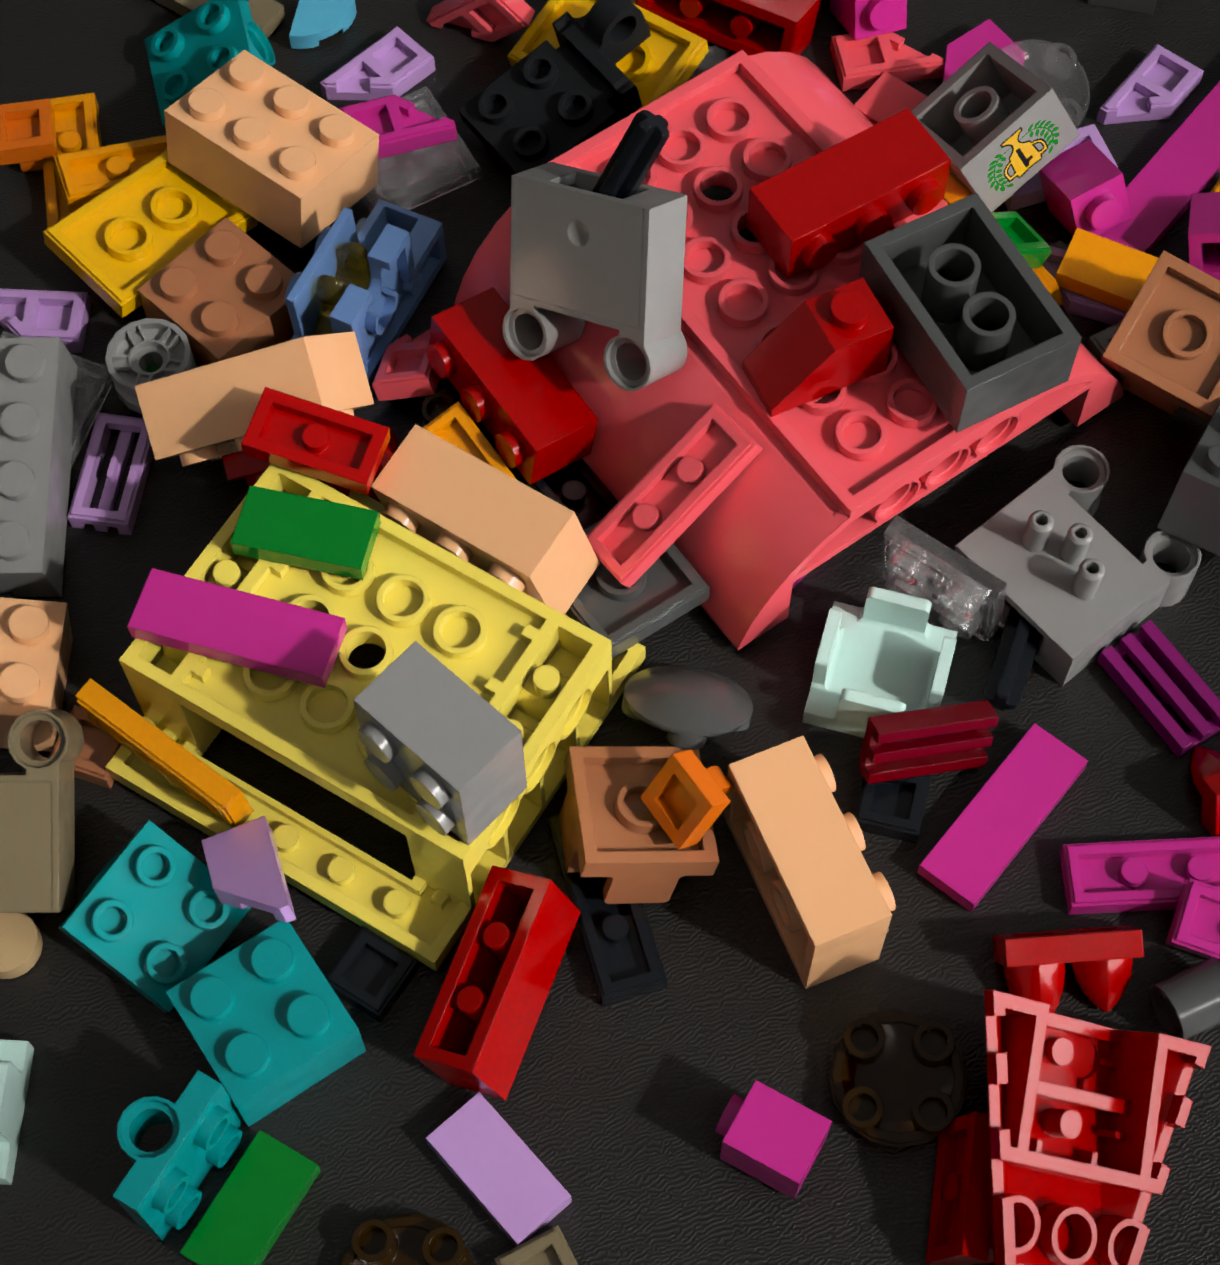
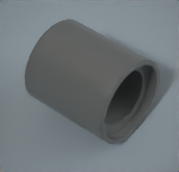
M1214 957L1209 958L1150 986L1149 997L1152 1008L1159 1023L1168 1035L1188 1039L1220 1024V961Z

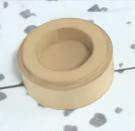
M0 913V979H13L22 976L33 968L42 952V935L36 924L26 913Z

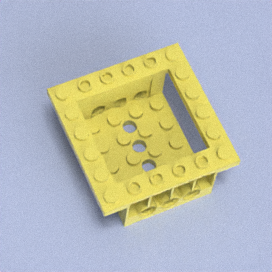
M270 464L254 486L379 511L381 524L364 579L359 580L234 554L230 542L246 496L184 576L345 618L347 631L326 687L307 684L137 638L134 639L120 657L119 662L144 714L143 718L242 791L254 810L244 823L265 816L273 832L287 883L359 926H364L437 972L467 927L492 865L502 868L507 867L565 780L564 760L569 746H587L623 693L626 682L637 672L645 660L646 647L637 643L612 659V640L571 619L567 614L560 613L384 517L381 514L385 507L377 500L350 490L348 497L313 477ZM415 641L522 732L527 788L469 846L452 831L446 836L436 832L417 812L415 805L418 801L401 786L395 791L385 787L374 777L364 762L368 755L365 745L357 735L360 724L353 699ZM363 644L378 645L386 652L383 660L378 665L367 669L353 666L349 663L348 658L356 647ZM224 729L404 834L407 838L415 876L412 880L201 756L219 732ZM121 745L105 766L111 778L210 837L232 828L123 745Z

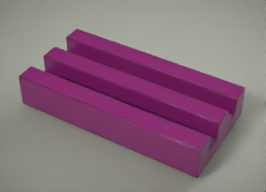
M1152 620L1141 625L1137 633L1132 634L1130 632L1121 638L1119 644L1115 647L1110 645L1100 652L1097 662L1178 758L1220 731L1219 698ZM1128 656L1153 684L1152 688L1166 704L1171 705L1192 732L1186 734L1123 659Z

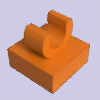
M50 99L0 105V166L19 163L23 173L43 170V160L53 159V155H57L55 115Z
M690 749L672 754L640 798L677 849L680 850L696 845L731 802L726 794L731 793L735 787L719 766L705 768Z

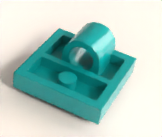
M209 0L144 39L162 125L164 127L165 109L243 50L251 53L271 67L276 62L275 54L268 38L252 19L248 0Z
M148 820L142 824L124 848L95 877L81 896L80 902L58 929L160 1010L170 1012L174 1006L166 991L203 969L251 907L248 906L246 909H240L221 903L212 887L208 867L153 822Z
M198 1070L175 1104L158 1096L143 1097L132 1102L122 1112L117 1123V1139L121 1149L134 1165L113 1194V1197L142 1229L163 1242L173 1227L180 1230L188 1223L202 1198V1192L198 1190L213 1166L221 1168L230 1160L241 1141L242 1131L239 1127L243 1123V1119L221 1083ZM163 1123L173 1125L172 1136L163 1148L155 1152L140 1150L141 1139L150 1127Z

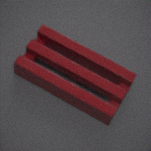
M983 700L869 717L857 767L867 784L986 766L988 755L983 748L991 747L994 737L988 728L997 726L999 716L989 701Z

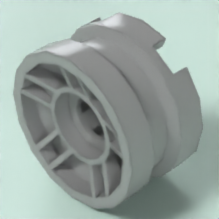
M144 318L130 322L118 330L107 345L105 361L117 395L128 409L140 414L142 412L134 386L197 368L187 335L176 324L164 319ZM154 365L157 371L148 372L147 368Z

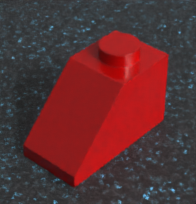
M862 277L805 300L743 359L742 368L770 417H773L886 371L894 326Z

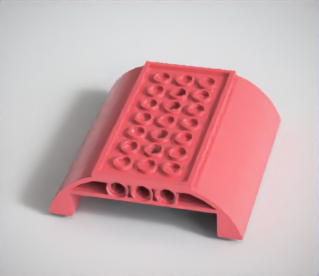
M741 50L549 161L602 174L638 112L648 110L654 115H661L668 121L669 138L642 184L688 195L681 331L687 342L688 351L685 364L679 371L637 391H625L616 386L609 378L603 358L605 346L610 339L619 335V330L585 321L583 334L578 341L547 355L598 418L591 453L582 459L618 501L627 494L713 402L722 406L763 448L755 459L673 543L710 587L709 599L700 604V606L737 651L788 618L793 583L1057 409H1060L1078 427L1123 397L1120 382L1080 342L1067 382L956 433L892 339L886 371L770 417L742 368L743 359L805 300L859 279L864 242L861 241L837 253L825 266L816 270L807 269L787 279L759 242L748 241L739 234L741 230L747 228L749 190L751 187L874 126L836 85L806 57L791 52H763L748 56ZM715 186L718 188H728L734 194L726 200L716 201L707 198L702 192L708 187ZM942 199L931 211L919 216L913 214L891 225L886 232L949 205V203ZM511 206L496 222L476 251L462 278L454 306L494 287L510 307Z

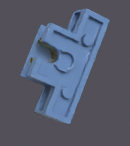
M379 199L368 218H361L355 226L352 209L344 207L332 227L327 226L321 231L315 244L314 255L304 271L295 273L287 286L285 304L288 307L294 330L291 340L304 336L355 331L370 386L375 378L386 347L399 338L447 259L442 222Z

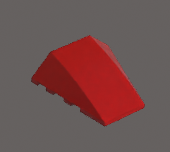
M984 989L987 1046L989 1204L994 1265H1139L1151 1230L1143 1224V1220L1152 1193L1163 1194L1171 1168L1163 1164V1160L1174 1128H1185L1193 1101L1185 1095L1194 1068H1205L1212 1046L1163 1033L1118 1030L1049 1012L1050 1004L996 990Z

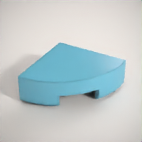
M299 0L289 33L291 49L314 48L319 46L320 40L326 39L338 31L344 33L349 29L356 17L355 0Z

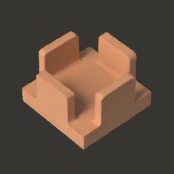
M1163 250L1117 327L1099 362L1124 375L1120 383L1123 389L1169 414H1174L1179 407H1182L1208 421L1220 404V280Z
M569 746L564 760L567 794L559 814L566 873L580 872V877H607L603 887L604 902L606 904L665 903L670 900L679 878L683 876L714 875L719 864V856L713 824L696 845L678 850L640 798L671 755L686 751V749L660 746ZM699 749L692 750L701 761Z

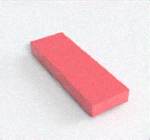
M713 402L587 534L596 557L620 584L630 588L755 459L763 448L722 406Z

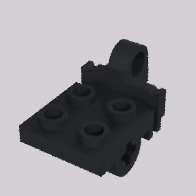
M598 0L590 11L580 18H573L568 12L564 13L552 23L560 47L555 49L547 40L458 109L462 121L513 175L548 163L617 123L621 116L625 118L642 107L637 87L615 65L651 36L642 12L630 0Z

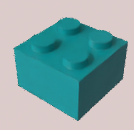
M276 922L166 991L179 1016L248 1127L366 1052L357 1025L290 922Z

